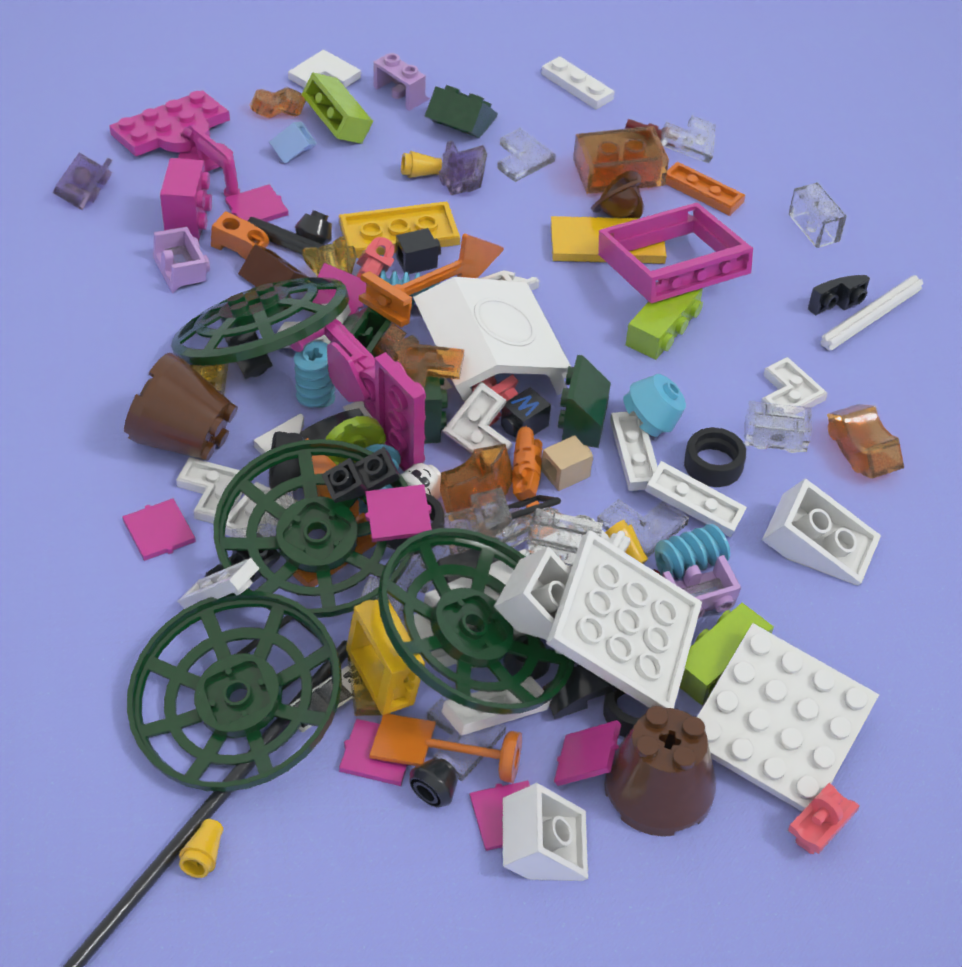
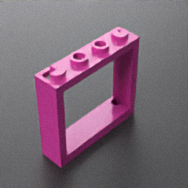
M698 202L599 230V256L650 303L750 274L752 270L753 247ZM693 211V216L688 214V212ZM690 233L697 235L716 251L650 271L629 252Z

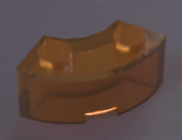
M857 404L827 414L829 420L828 433L833 440H836L841 452L856 473L860 472L862 475L873 479L905 468L899 438L891 435L883 426L875 405Z
M506 443L474 449L471 457L465 463L454 469L441 472L440 493L449 522L472 520L478 513L495 504L509 492V488L512 485L513 470Z

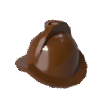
M632 170L626 171L615 178L604 190L600 199L592 205L591 210L593 213L603 210L613 218H640L644 210L641 192L637 186L641 183V175Z

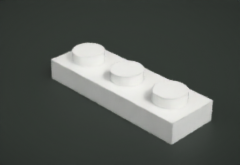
M560 56L542 66L541 75L596 110L614 100V90Z
M634 411L630 414L628 412L611 413L610 423L628 490H645L658 467L649 434L640 428L643 422Z
M662 461L645 489L651 495L705 524L718 526L729 537L734 533L747 508Z
M251 558L198 580L177 602L183 609H186L210 597L219 599L231 593L237 596L251 586L253 582L250 578L260 568Z
M531 676L520 684L535 698L544 692ZM508 690L471 693V697L487 702L502 704L522 703ZM446 700L441 712L462 736L548 710L551 700L534 710L504 715L481 712L462 706L452 700Z

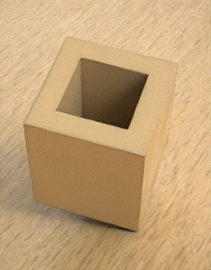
M574 435L543 449L541 471L554 487L560 491L590 477L593 461L592 452L588 446L583 445Z

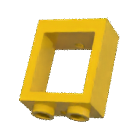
M378 599L366 600L354 606L346 651L381 715L414 705L421 679L409 669L388 638L380 617ZM388 599L395 627L404 642L412 641ZM414 655L416 659L424 666L425 662L422 659L421 655Z

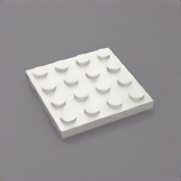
M589 530L582 536L546 644L647 707L661 706L663 708H674L702 601Z
M752 623L697 717L705 724V732L713 760L802 812L828 783H832L879 694Z

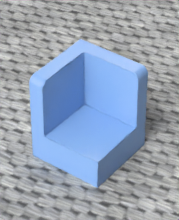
M293 122L269 141L284 163H288L302 151L310 150L317 145L302 122Z

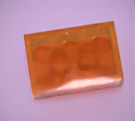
M654 126L579 133L575 136L573 161L586 194L604 192L615 178L626 171L632 170L641 175V183L637 185L638 188L665 186L669 158Z

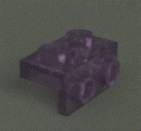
M453 141L447 142L439 177L442 185L448 188L451 195L466 191L472 192L477 188H481L487 159L485 147L482 145L458 152Z
M79 152L56 184L52 193L83 210L88 201L94 203L101 191V188L98 186L100 184L103 186L107 184L113 173L109 170L113 160L107 158L104 164L100 165Z

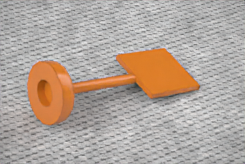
M394 714L382 716L369 754L371 759L418 766L425 762L430 747L499 759L498 773L500 779L509 783H514L522 748L521 732H508L504 737L501 750L432 739L436 727L435 721Z

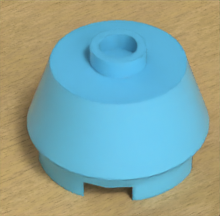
M655 374L632 383L629 392L623 397L627 412L630 414L634 411L643 422L640 428L654 437H658L661 433L673 431L686 408L685 398L678 386L662 374Z

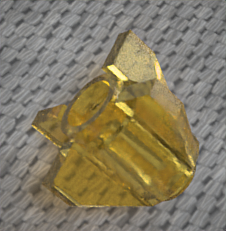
M339 237L333 244H327L318 249L317 247L302 249L304 261L317 277L324 263L352 274L357 255L354 246L346 245L345 237Z

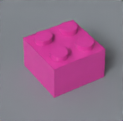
M170 158L160 192L164 230L188 227L192 236L196 237L198 241L200 240L202 230L207 228L208 216L206 212L211 211L212 195L207 194V189L210 186V173L205 172L204 160Z

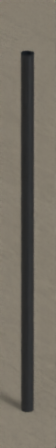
M346 640L342 641L336 648L341 664L349 656L346 651ZM329 659L312 676V689L332 676ZM302 689L288 705L301 698ZM276 718L262 734L265 745L278 737L291 721ZM255 761L237 764L222 782L244 779L256 765ZM233 791L212 792L63 967H84L178 857L182 848L197 832L205 819H210Z

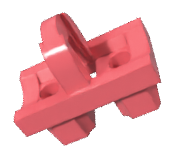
M377 237L372 240L356 263L361 266L357 277L361 278V274L368 271L379 277L382 269L385 270V273L395 260L392 258L395 250L394 245L389 239ZM378 247L385 249L383 257L376 253L375 250Z

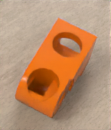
M227 211L212 225L211 246L218 250L226 247L247 259L255 244L265 248L269 245V238L262 229Z

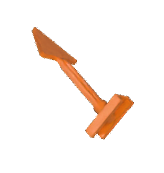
M464 233L457 261L402 285H391L370 271L361 274L360 280L366 283V292L359 295L358 301L399 327H403L410 322L412 297L409 295L455 275L457 277L478 278L503 252L504 248L498 244Z

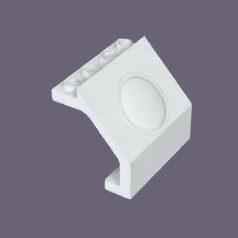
M452 277L413 297L463 402L472 394L471 386L500 373L547 375L557 395L562 394L563 388H567L564 379L567 375L568 366L571 365L527 282Z

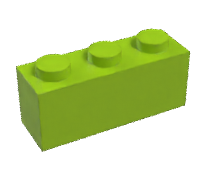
M312 72L301 95L337 139L362 144L374 121L338 78Z
M697 289L654 303L648 301L628 324L625 345L656 360L663 351L667 352L671 348L678 334L682 335L685 332L689 321L693 317L697 318L703 307V302H701L703 289Z
M744 603L739 604L732 611L726 610L718 619L717 624L710 630L704 629L690 647L679 688L703 706L752 623L771 634L774 626Z

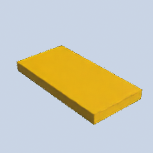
M448 201L339 215V225L349 259L359 258L372 240L377 237L389 239L394 245V253H396V235L426 228L430 230L434 239L437 238L441 247L460 245V235ZM378 247L375 250L378 255H384L385 253L383 247Z
M551 216L552 260L606 262L599 256V230L640 218ZM665 241L629 251L641 263L664 264L666 262Z

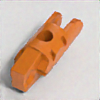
M527 426L520 428L518 431L514 450L512 484L513 494L519 501L536 496L541 476L543 445L539 439H534V432Z

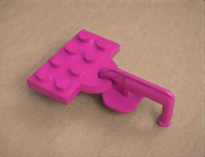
M203 90L191 92L188 96L177 100H170L162 106L146 109L138 115L122 118L118 122L109 125L111 135L133 155L139 156L154 149L162 148L170 152H180L178 158L204 160L205 172L218 167L223 169L226 185L224 195L226 197L240 193L232 150L222 143H216L210 138L211 127L230 120L229 110Z
M334 319L312 335L290 345L294 351L302 352L306 344L325 335L332 342L327 345L329 377L335 388L349 402L363 401L370 415L384 429V434L386 435L385 445L391 446L399 452L401 456L399 467L404 472L414 464L424 463L426 393L419 382H414L406 374L404 367L398 361L395 362L386 352L374 358L337 319Z

